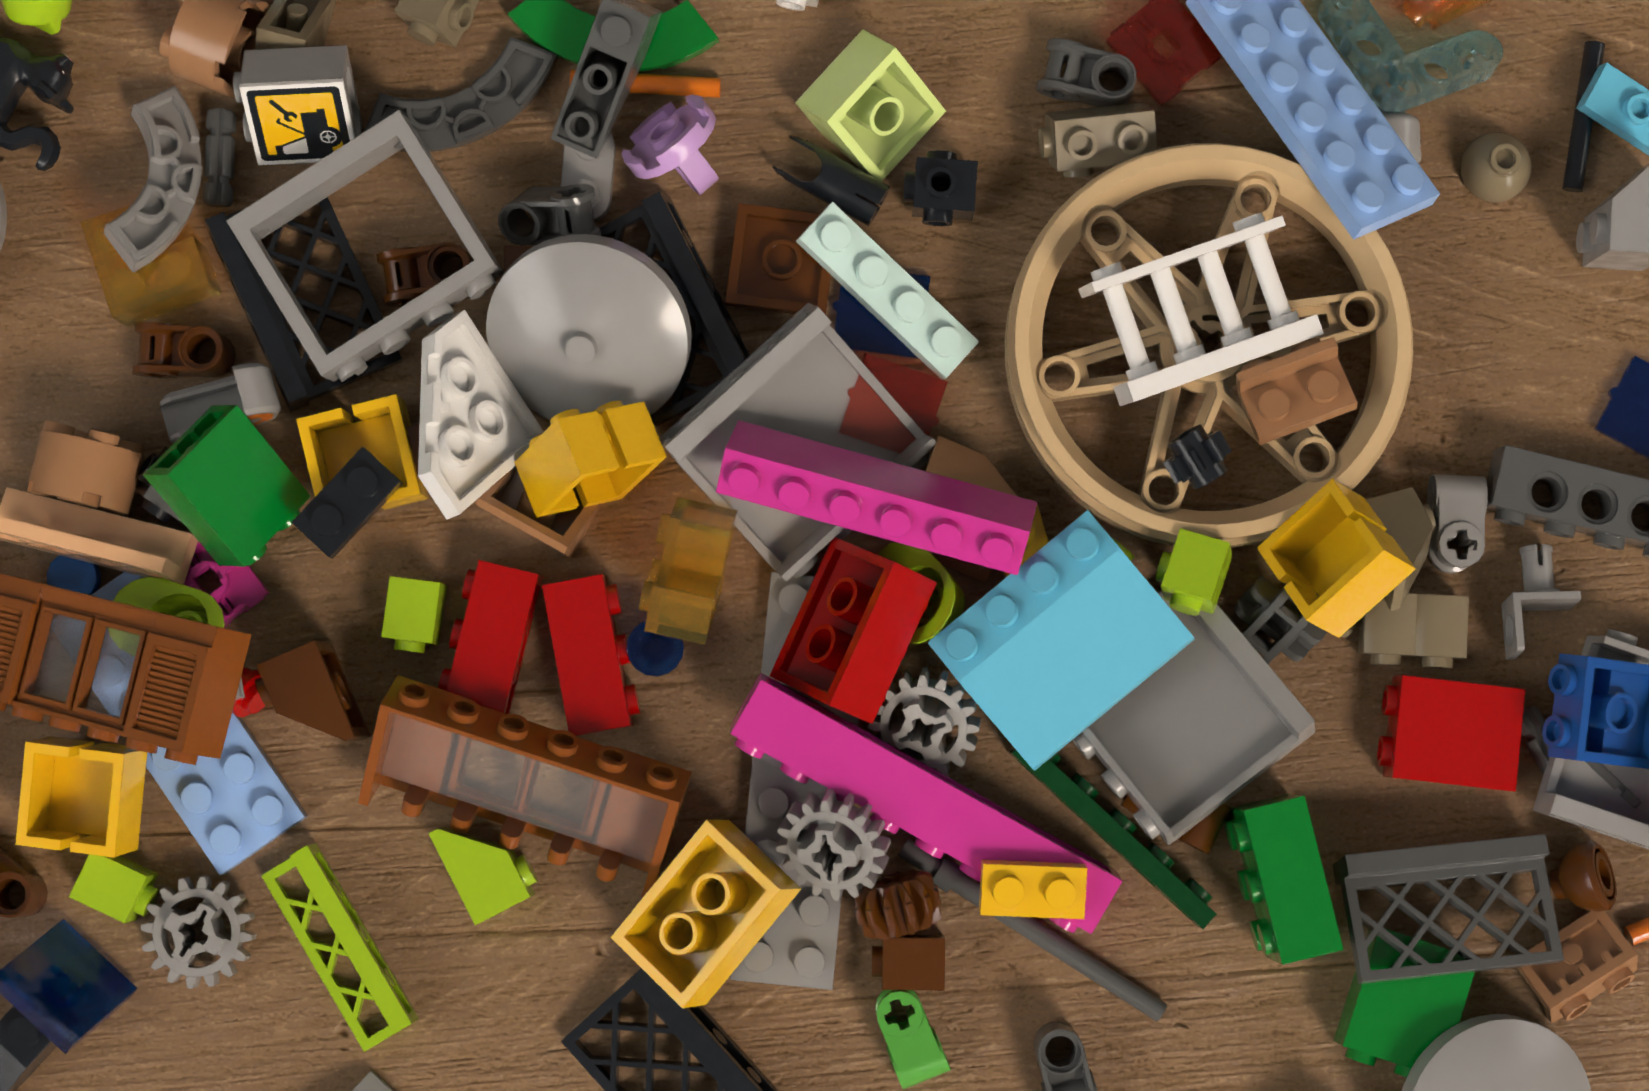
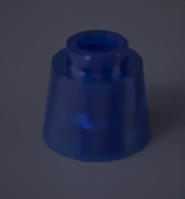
M651 619L643 621L633 629L628 637L626 649L629 660L635 669L645 675L661 676L668 674L678 666L683 657L684 643L682 635L674 625L666 620Z

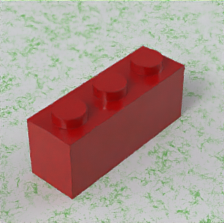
M478 560L476 570L469 569L467 571L462 589V599L468 600L464 620L457 618L454 622L449 648L456 649L452 668H444L438 684L439 689L470 698L478 705L510 714L543 576Z
M603 574L542 585L568 732L573 733L577 737L634 726L632 715L640 714V704L636 685H626L623 665L631 664V656L626 633L617 635L614 615L622 613L617 584L608 585L607 577Z

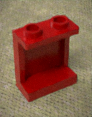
M1407 675L1393 676L1392 685H1385L1382 695V714L1388 716L1387 736H1380L1376 754L1377 766L1383 767V777L1516 792L1526 689Z

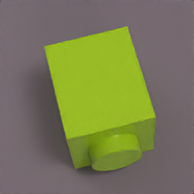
M389 576L381 637L395 640L394 650L424 653L426 644L439 645L447 585L441 582Z
M89 854L69 898L122 923L136 921L139 915L145 917L149 913L146 909L148 904L154 903L157 898L159 889L153 887L159 874L122 856L113 858Z

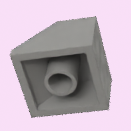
M1649 163L1632 175L1585 217L1584 222L1579 224L1576 235V249L1578 253H1583L1582 267L1643 271L1649 268Z

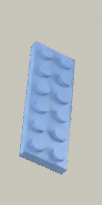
M1186 0L1185 4L1353 240L1434 204L1440 195L1439 191L1300 0Z
M124 572L92 595L113 601L119 590L131 581L144 577ZM61 615L51 622V627L76 663L86 621ZM107 627L92 688L109 713L120 718L135 656L118 646L111 636L109 627ZM233 713L220 759L198 756L196 765L164 758L166 748L158 746L157 754L147 752V769L219 875L226 874L308 817L242 718L237 717Z

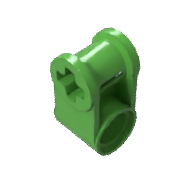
M882 990L877 997L875 1005L877 1020L887 1043V1052L903 1090L950 1071L949 1063L934 1027L931 1028L921 1001L915 991ZM899 999L903 1006L912 1004L913 1007L906 1010L907 1020L898 1022L895 1015L886 1017V1014L891 1012L890 1002Z

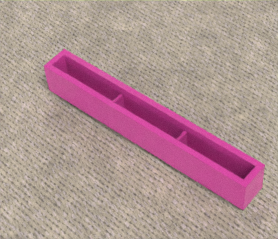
M763 673L759 674L730 725V734L737 737L734 744L742 751L758 759H762L764 753L782 762L780 770L803 784H807L811 778L827 787V790L833 789L838 801H844L849 793L854 794V804L856 803L862 807L869 803L872 806V815L869 818L871 821L883 819L885 822L883 829L896 834L899 828L914 835L917 837L914 844L936 858L941 859L943 854L946 853L962 862L959 869L979 882L981 859L1085 864L1087 866L1085 919L1049 918L1052 922L1069 932L1075 933L1079 927L1092 934L1123 881L1112 867L909 754L898 750L893 745Z

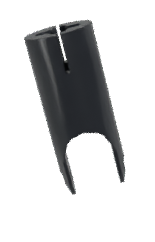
M789 135L790 139L818 155L822 162L820 175L813 181L805 182L775 166L772 167L774 171L786 181L827 204L834 202L845 214L869 226L879 212L880 207L860 197L859 194L882 206L890 186L814 143L803 140L798 136Z

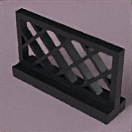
M660 191L642 200L643 204L600 227L603 237L609 238L614 235L615 240L622 242L626 228L643 219L651 234L645 255L660 267L669 270L674 284L687 305L688 313L692 315L696 323L691 341L689 360L677 386L672 405L656 414L650 415L654 427L693 408L750 356L670 196ZM656 247L664 262L653 259ZM701 337H703L709 351L698 348ZM696 353L713 358L723 378L707 387L689 383L688 379ZM685 388L697 391L694 394L682 399L685 392Z
M328 197L318 203L322 212L315 229L291 220L275 230L269 247L266 250L273 260L298 269L291 287L294 296H296L305 272L332 282L323 307L298 297L296 299L302 308L319 314L314 327L318 335L327 317L353 327L348 339L349 341L358 335L359 330L365 331L372 326L363 322L367 311L373 324L382 320L383 316ZM242 210L227 216L222 212L205 219L209 236L290 413L309 405V401L402 362V357L397 350L394 353L381 356L370 362L366 361L368 368L359 376L354 374L343 382L340 379L335 382L327 379L313 385L306 370L310 358L305 350L301 359L295 343L302 345L296 334L289 332L285 324V316L282 312L280 313L274 298L226 220ZM325 221L333 236L321 232ZM284 227L311 237L302 261L275 251ZM318 240L339 248L342 259L336 274L309 264ZM346 265L353 281L342 277ZM339 285L359 292L363 304L357 319L329 309ZM326 346L329 353L335 350L334 348Z
M642 968L561 1041L605 1091H624L618 1084L619 1066L646 1068L645 1091H654V1069L682 1071L681 1091H689L690 1071L710 1073L718 1082L717 1091H778L702 1006L681 1008ZM633 989L649 1005L648 1023L621 1021V1000ZM613 1008L612 1021L600 1020ZM656 1015H658L665 1024H656ZM590 1028L612 1030L611 1056L592 1055L579 1041V1038ZM620 1030L648 1032L647 1059L619 1057ZM656 1033L675 1034L683 1043V1061L655 1060ZM691 1053L700 1063L691 1062ZM602 1065L611 1066L610 1074L605 1070V1068Z

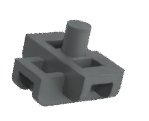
M1262 575L1243 593L1234 605L1236 615L1248 624L1241 633L1262 654V658L1267 664L1280 652L1293 661H1301L1309 650L1318 644L1327 633V631L1305 620L1284 587L1279 590ZM1261 629L1264 633L1271 637L1274 640V642L1272 644L1269 643L1260 634H1258L1257 631Z

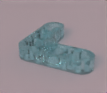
M1322 0L1318 9V18L1321 25L1377 107L1388 112H1402L1486 81L1492 77L1503 57V47L1500 41L1494 35L1480 30L1469 31L1405 54L1369 0ZM1359 40L1371 41L1379 47L1381 54L1368 55L1358 48L1356 42ZM1470 52L1472 53V55H1474L1473 57L1466 59ZM1430 63L1438 64L1446 70L1448 78L1437 79L1430 76L1426 72L1424 65Z

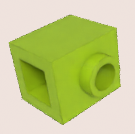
M1180 528L1172 553L1163 552L1156 573V581L1162 582L1163 598L1170 601L1169 606L1171 608L1193 616L1199 615L1200 610L1214 614L1232 560L1230 542Z

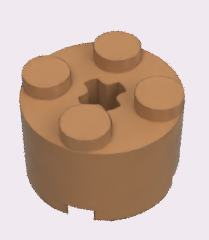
M179 0L180 10L174 25L169 27L161 38L160 55L168 58L171 72L176 77L235 98L233 87L234 73L241 72L244 50H255L256 28L269 10V4L262 0Z
M45 420L38 440L26 491L56 500L58 498L92 509L129 515L138 480L136 476L143 460L144 446L121 440L119 436L91 429H89L88 433L75 430V427Z

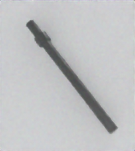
M909 838L898 853L899 857L919 870L931 873L934 884L942 891L947 893L949 890H952L979 908V883L963 874L959 869L960 865L946 856L943 860L936 858L921 850ZM992 916L1157 1022L1167 1008L1166 1003L1032 917Z

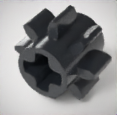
M1200 424L1178 435L1167 444L1172 454L1170 455L1171 458L1164 461L1163 464L1175 484L1181 481L1184 483L1189 480L1193 489H1198L1219 478L1228 470L1223 460L1225 459L1224 456L1231 453L1232 450L1220 430L1214 433L1211 431L1207 434Z

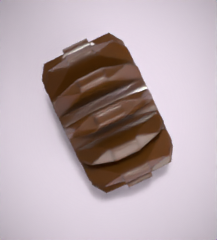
M912 869L906 872L897 871L894 874L881 875L872 889L864 886L859 897L854 898L857 922L861 925L863 935L871 939L884 940L891 937L899 938L908 934L914 935L919 930L929 929L932 924H935L942 918L940 909L942 903L937 885L934 884L931 873L923 870L916 871Z

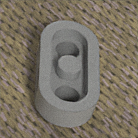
M611 132L597 159L564 145L561 187L575 184L593 186L595 198L591 201L594 223L606 216L612 202L616 145Z

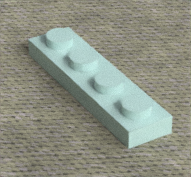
M834 202L829 204L796 240L811 257L941 380L946 379L979 343L960 322Z

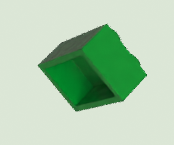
M1284 794L1231 807V820L1224 822L1225 831L1231 850H1238L1241 854L1244 870L1237 871V878L1244 901L1251 900L1254 906L1257 920L1250 921L1249 924L1256 950H1263L1267 958L1281 965L1344 950L1305 796Z

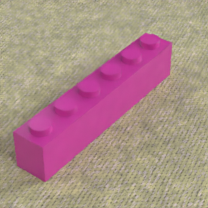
M738 420L725 447L716 493L1014 575L1019 573L1037 502L740 420Z

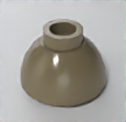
M1492 132L1476 138L1467 146L1461 158L1460 170L1466 187L1476 197L1489 202H1503L1514 198L1524 189L1531 175L1532 162L1527 148L1519 139L1507 133Z

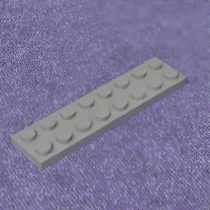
M771 572L761 673L767 676L770 675L815 576L803 575L795 578L793 575L788 581H785L778 573ZM778 681L779 683L787 686L788 688L796 691L797 693L805 696L806 698L814 701L815 703L823 706L824 708L830 710L831 712L839 715L840 717L858 726L859 718L854 717L841 710H838L834 707H831L797 689H794ZM764 753L762 759L752 758L745 835L783 870L782 864L788 854L776 851V846L782 837L777 833L779 826L795 801L802 804L810 792H813L822 801L827 787L811 778L807 784L794 780L780 770L782 762ZM818 820L809 823L803 830H808L810 824H818ZM796 869L783 870L795 882L799 874ZM807 881L800 885L802 889L734 970L730 980L833 990L842 895L839 900H833L830 889L823 888L817 897L812 893V883Z

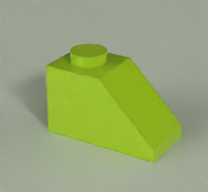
M446 827L438 828L428 833L474 925L535 895L531 885L538 882L529 860L524 854L517 857L513 849H505L499 844L465 833H457Z

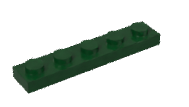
M1015 748L1009 752L1013 758L1197 927L1204 929L1217 915L1207 905L1213 897L1191 877L1185 883L1178 879L1169 870L1175 862L1153 842L1145 848L1131 835L1137 827L1115 807L1107 813L1093 800L1099 792L1077 772L1070 779L1056 766L1057 762L1061 759L1057 753L1034 771Z

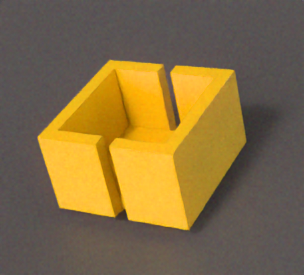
M397 394L351 405L353 415L362 420L353 423L352 415L342 408L296 419L315 497L363 446L403 482L401 487L381 507L382 509L386 510L429 499L427 489L417 475L406 429L407 426H411L406 401Z
M617 400L603 404L592 412L580 414L579 409H569L555 415L550 420L551 425L542 434L529 441L530 447L514 463L537 518L576 509L579 503L573 490L574 487H576L583 507L620 500L667 456L645 403L638 402L623 405L622 401Z
M1333 478L1257 547L1278 580L1287 584L1284 589L1305 620L1338 638L1416 569L1395 539L1385 532L1387 528L1366 499Z
M54 736L26 741L15 845L52 850H63L70 847V852L113 858L138 850L147 752L125 747V745L110 743L94 745V741Z

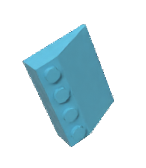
M1087 510L1020 566L1018 575H1008L932 638L928 644L962 687L1035 771L1195 640V638Z

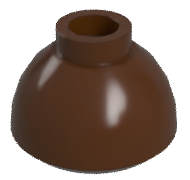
M1588 840L1578 844L1564 856L1558 869L1550 871L1551 888L1558 900L1567 898L1576 906L1589 911L1600 912L1612 909L1617 897L1616 880L1609 857L1604 848L1597 842Z

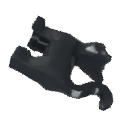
M0 37V147L13 151L25 148L31 144L39 145L41 154L37 160L36 168L40 171H46L52 168L59 158L61 146L57 135L46 126L31 124L11 130L7 124L20 97L28 87L41 101L71 114L74 108L69 104L67 98L73 86L71 70L74 63L68 56L62 53L53 56H37L16 40Z

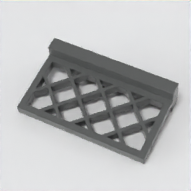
M1546 834L1344 855L1332 866L1336 885H1341L1358 984L1559 963L1563 961L1564 957L1544 858L1550 854ZM1528 872L1532 874L1535 895L1527 906L1503 888L1513 874ZM1502 875L1497 883L1489 878L1490 876ZM1473 878L1490 891V894L1477 911L1453 894L1463 879ZM1452 881L1448 888H1445L1439 882ZM1414 884H1425L1441 897L1427 917L1403 899ZM1403 886L1398 894L1388 887ZM1374 889L1391 902L1377 922L1360 910L1357 890ZM1496 897L1520 914L1507 934L1483 917ZM1446 902L1470 919V922L1457 940L1433 922ZM1537 904H1538L1539 915L1536 914V913L1533 911V910L1535 909V907L1537 906ZM1396 907L1421 925L1407 945L1383 928V925ZM1526 920L1543 931L1546 951L1530 953L1513 940ZM1363 925L1370 930L1366 938L1364 936ZM1476 925L1500 942L1489 958H1479L1463 945ZM1426 930L1450 947V950L1440 963L1430 964L1413 951V948ZM1376 935L1400 953L1390 968L1370 970L1367 947ZM1506 948L1516 954L1501 956ZM1456 953L1465 959L1450 962ZM1406 958L1415 965L1400 967Z

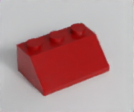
M834 537L828 546L769 676L831 707L873 724L898 667L907 652L908 645L919 621L928 606L929 599L937 582L892 560Z

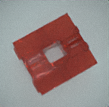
M1150 0L1149 3L1129 18L1125 24L1122 23L1110 33V37L1106 40V43L1116 54L1127 57L1134 64L1136 78L1160 106L1173 99L1188 83L1202 74L1204 70H1208L1222 56L1209 36L1198 24L1199 22L1196 18L1191 16L1179 0ZM1162 35L1176 49V52L1167 59L1163 54L1160 55L1156 51L1152 43Z

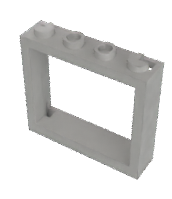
M400 110L226 220L322 377L333 382L338 379L343 382L354 374L359 376L368 368L366 361L382 351L384 355H388L401 349L411 340L408 334L424 324L427 327H433L445 321L454 313L452 306L468 296L471 300L487 294L485 290L497 283L495 279L504 274V270L414 125ZM405 148L474 261L329 353L261 242V239Z

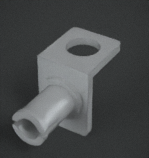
M1537 544L1519 548L1524 591L1513 592L1501 604L1506 660H1515L1525 650L1522 611L1570 610L1582 599L1581 591H1560L1555 589L1552 561L1553 546L1542 544L1541 550H1537Z

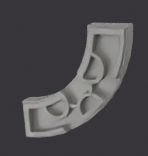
M176 86L133 105L131 116L138 125L147 147L149 158L148 178L146 185L135 202L116 219L105 224L103 234L133 273L152 262L178 237L193 211L202 175L199 146L200 136L194 117Z

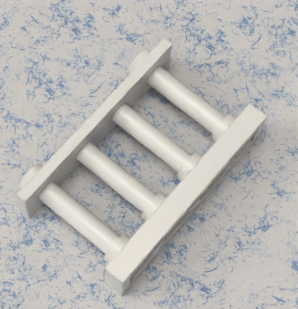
M1262 212L1233 222L1235 232L1125 271H1123L1121 263L1117 262L1091 272L1093 282L1078 289L1081 298L1103 291L1130 370L1125 371L1129 381L1113 387L1120 406L1324 334L1317 314L1300 320L1297 310L1291 312L1264 234L1285 226L1283 216L1265 221ZM1245 242L1272 318L1267 321L1270 331L1254 337L1250 327L1244 328L1217 252ZM1198 258L1225 335L1220 337L1223 348L1209 353L1205 352L1203 344L1197 345L1170 269V267ZM1148 275L1151 276L1178 352L1173 354L1176 365L1162 370H1158L1155 361H1149L1122 285Z

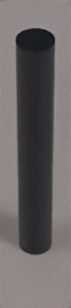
M1586 41L1584 45L1562 187L1564 191L1583 192L1594 120L1576 109L1598 66L1603 63L1605 43L1599 41Z

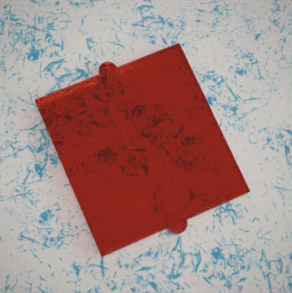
M864 353L863 364L923 433L929 436L932 426H936L939 423L936 414L948 381ZM859 375L855 387L848 390L850 401L839 433L901 454L916 439Z

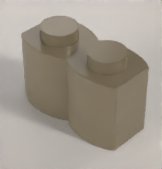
M1408 593L1400 609L1393 611L1389 610L1383 598L1359 620L1358 654L1371 655L1370 664L1401 666L1402 656L1422 657L1421 667L1453 668V659L1467 658L1469 597Z

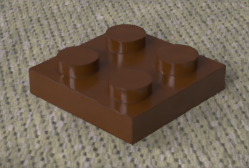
M738 203L725 304L735 307L796 314L807 303L818 306L826 315L831 275L796 242L821 213Z

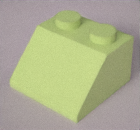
M864 29L795 102L827 140L862 171L880 181H883L946 112L897 48Z

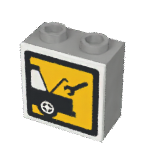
M347 45L244 50L241 72L234 73L233 87L236 102L243 103L244 136L247 142H253L258 165L315 163L362 134L363 123Z

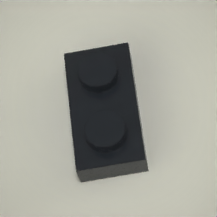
M362 446L291 523L322 552L333 559L401 487L403 482Z

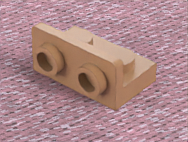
M1334 337L1320 341L1319 338L1305 340L1294 346L1291 353L1275 359H1271L1269 356L1254 359L1242 368V371L1236 374V392L1259 445L1357 409L1358 402L1338 359L1339 347Z
M1590 911L1558 931L1564 957L1563 961L1516 967L1545 1007V1015L1551 1023L1556 1022L1562 1017L1566 1021L1577 1018L1589 1009L1592 1004L1590 1002L1591 999L1605 990L1609 994L1616 993L1630 984L1635 978L1633 973L1637 970L1638 954L1605 911ZM1545 940L1528 951L1530 953L1546 951Z

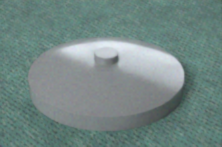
M588 234L565 235L543 241L521 254L506 270L493 292L487 311L486 336L489 348L526 405L549 420L569 409H579L580 414L594 411L603 404L617 400L622 401L623 405L644 402L649 415H652L665 404L676 390L690 356V319L684 300L674 282L647 255L628 244L608 237Z
M1489 1014L1465 1020L1438 1036L1414 1063L1405 1080L1402 1091H1591V1087L1584 1067L1576 1053L1557 1034L1519 1016Z

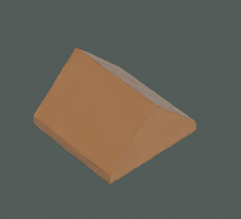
M516 466L475 502V505L571 559L602 504L583 507L576 487H574L573 490L579 503L576 509L536 518Z

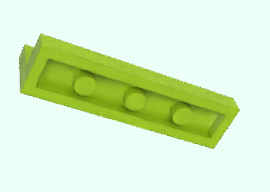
M316 843L306 845L291 854L289 859L261 875L364 1052L419 1019ZM297 868L310 890L307 901L288 897L278 878ZM294 906L305 908L303 919H301ZM313 910L322 912L334 931L335 939L333 945L313 940L308 931ZM320 950L331 952L328 964ZM338 954L347 956L351 960L361 978L359 989L340 985L337 981L334 970ZM346 994L357 997L354 1008ZM364 999L375 1001L388 1024L387 1027L372 1036L368 1034L359 1018Z

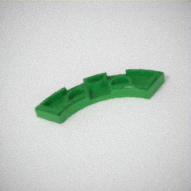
M525 0L507 14L517 28L536 45L557 54L558 58L561 57L575 64L579 63L596 17L575 8L565 0ZM685 0L678 6L662 13L639 71L658 68L662 70L684 63L704 53L719 42L718 36L689 0Z

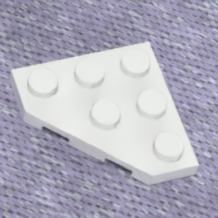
M465 310L452 315L422 339L418 477L445 518L450 519L460 515L515 466L514 462L530 447L529 441L544 432Z

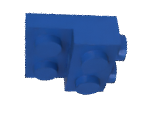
M1559 654L1558 664L1551 669L1548 678L1549 688L1555 694L1553 713L1545 721L1542 729L1544 742L1549 746L1547 757L1649 769V665L1591 656Z

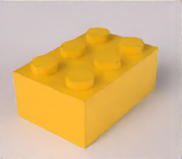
M706 820L610 938L681 1008L703 1006L710 1001L802 888L730 820Z

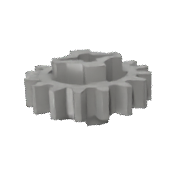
M922 667L919 679L913 680L911 674L904 670L899 678V687L895 683H891L873 724L868 723V729L878 731L879 733L875 735L876 737L928 766L937 768L939 772L948 776L950 761L962 767L967 758L965 750L974 751L978 738L973 733L979 732L981 718L971 716V714L976 711L977 703L973 698L962 699L965 689L960 683L954 687L947 685L948 672L943 671L938 679L935 680L930 679L928 667ZM902 701L904 705L902 711L904 714L898 716L897 720L892 722V711ZM921 718L922 722L916 724V719ZM933 723V728L928 729L927 725ZM958 724L957 736L947 745L945 733L952 731L953 726Z
M828 789L822 801H820L813 792H810L802 804L796 801L792 804L778 828L777 833L782 837L776 846V851L788 854L782 864L783 870L796 869L799 874L795 883L799 886L807 881L812 883V893L814 896L818 897L823 888L830 889L833 900H839L844 889H847L853 898L859 897L864 886L870 889L874 887L879 875L883 873L888 863L889 857L885 854L891 844V839L880 836L885 822L883 819L874 821L869 819L868 816L872 809L869 803L860 809L853 806L854 794L849 793L844 801H838L834 790ZM818 820V824H810L808 830H803L806 825ZM859 860H864L860 865L857 866Z
M200 876L196 888H194L193 882L189 877L179 879L178 893L169 886L164 887L160 890V894L165 903L154 902L148 904L146 909L156 917L153 922L141 924V930L152 933L153 941L147 942L142 946V949L147 952L156 950L159 957L153 962L151 967L156 970L168 966L170 968L167 977L168 982H177L185 975L187 988L193 989L198 987L201 976H203L207 985L211 987L219 984L220 976L218 971H221L227 977H232L238 973L233 963L234 959L239 961L249 960L251 954L242 945L243 942L256 939V933L245 930V923L254 919L255 914L254 912L241 913L239 906L243 904L246 897L244 894H240L230 898L227 895L230 883L227 881L220 882L213 889L210 876ZM189 898H204L203 902L199 903L194 912L177 908L180 903ZM224 912L230 921L231 934L226 932L222 919ZM203 921L202 931L208 935V938L195 942L193 940L196 932L190 928V925ZM167 930L172 933L175 944L174 951H172L169 945ZM205 951L221 956L219 960L211 965H193L196 960H199L202 952Z

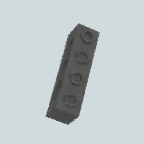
M1508 445L1494 450L1487 478L1488 501L1486 510L1495 512V521L1514 526H1524L1525 520L1545 524L1543 532L1564 538H1574L1575 532L1594 536V545L1608 549L1624 550L1625 544L1644 548L1642 556L1649 558V527L1645 532L1634 526L1631 519L1632 510L1636 505L1644 507L1649 513L1648 479ZM1535 481H1541L1550 488L1552 497L1550 504L1546 508L1537 505L1532 498L1531 489ZM1586 493L1593 494L1600 502L1601 511L1596 519L1587 517L1582 510L1581 501Z

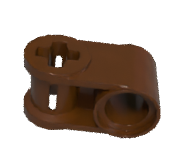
M443 242L422 247L395 248L376 254L377 263L383 265L387 289V294L383 296L384 306H404L443 281L441 268L447 259L460 257L463 261V267L473 262L474 259L460 245L453 242Z
M162 322L135 323V332L140 334L138 364L133 366V375L150 378H178L179 376L214 378L229 372L234 365L236 354L232 342L210 327L176 325ZM208 340H214L216 343L215 356L208 363L200 364L197 355L199 347Z

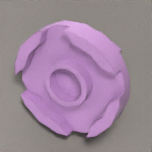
M692 94L685 96L687 105L676 109L669 102L648 116L631 134L630 139L635 146L632 150L623 149L622 158L633 174L642 179L658 177L676 169L685 182L698 195H701L719 180L715 171L698 150L714 130L716 117L702 96Z

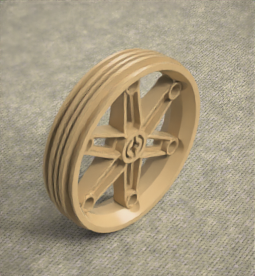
M1192 143L1165 147L1140 154L1113 166L1075 192L1054 213L1039 233L1025 258L1013 289L1007 313L1004 338L1007 383L1016 417L1027 442L1039 462L1054 481L1078 504L1115 528L1144 540L1173 547L1180 528L1230 542L1231 547L1266 540L1332 478L1353 490L1380 458L1395 432L1405 406L1413 363V327L1408 298L1392 255L1377 230L1353 240L1300 164L1271 152L1222 143ZM1196 185L1235 188L1215 239L1235 232L1233 222L1254 215V213L1246 211L1242 206V193L1248 191L1255 192L1262 197L1265 204L1264 212H1262L1265 221L1273 218L1276 202L1284 205L1313 225L1331 243L1347 265L1359 291L1288 300L1291 312L1297 310L1299 318L1310 317L1316 314L1318 316L1325 315L1328 328L1323 329L1324 334L1314 337L1319 338L1320 341L1334 337L1337 343L1370 334V370L1368 384L1359 413L1351 430L1337 451L1334 450L1315 425L1295 432L1287 441L1281 437L1261 445L1302 483L1290 492L1261 504L1224 511L1181 509L1179 507L1189 485V480L1184 483L1181 481L1175 484L1163 464L1181 387L1190 392L1205 395L1193 427L1201 424L1208 434L1219 408H1221L1257 441L1239 397L1231 390L1236 385V374L1242 371V368L1250 361L1161 392L1138 494L1111 479L1086 457L1066 430L1053 402L1115 394L1114 386L1129 381L1126 374L1089 379L1087 365L1125 354L1119 337L1043 359L1042 336L1045 310L1054 281L1062 265L1079 242L1100 268L1117 262L1121 263L1120 260L1128 253L1141 264L1164 257L1115 211L1136 199L1166 189ZM1099 223L1109 224L1117 234V242L1108 246L1098 244L1091 235V227ZM1269 233L1264 234L1266 241L1268 240ZM1230 247L1217 251L1222 266ZM1246 249L1235 303L1244 328L1250 327L1254 337L1251 325L1267 323L1272 318L1266 303L1253 305L1258 279ZM1121 263L1123 271L1127 270ZM1175 266L1170 267L1197 345H1201V340L1206 341L1212 337L1217 342L1213 351L1223 348L1220 337L1225 335L1213 301L1210 299L1211 295L1202 271L1195 286ZM1136 280L1122 284L1130 307L1147 327V329L1139 331L1144 347L1148 348L1159 344L1160 359L1163 367L1167 368L1176 365L1173 354L1178 352L1166 318ZM1348 303H1357L1366 310L1368 314L1366 326L1357 327L1347 320L1345 308ZM1297 344L1263 355L1261 357L1269 356L1271 357V359L1278 358L1280 356L1291 353L1292 348ZM1053 366L1065 368L1071 376L1070 388L1064 391L1051 389L1045 381V371ZM1303 447H1313L1322 455L1323 465L1319 472H1309L1301 465L1299 456ZM1153 479H1165L1173 486L1174 499L1171 504L1160 505L1152 500L1149 494V485Z

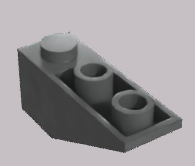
M638 0L601 1L550 139L596 159L599 157L646 57L663 11Z

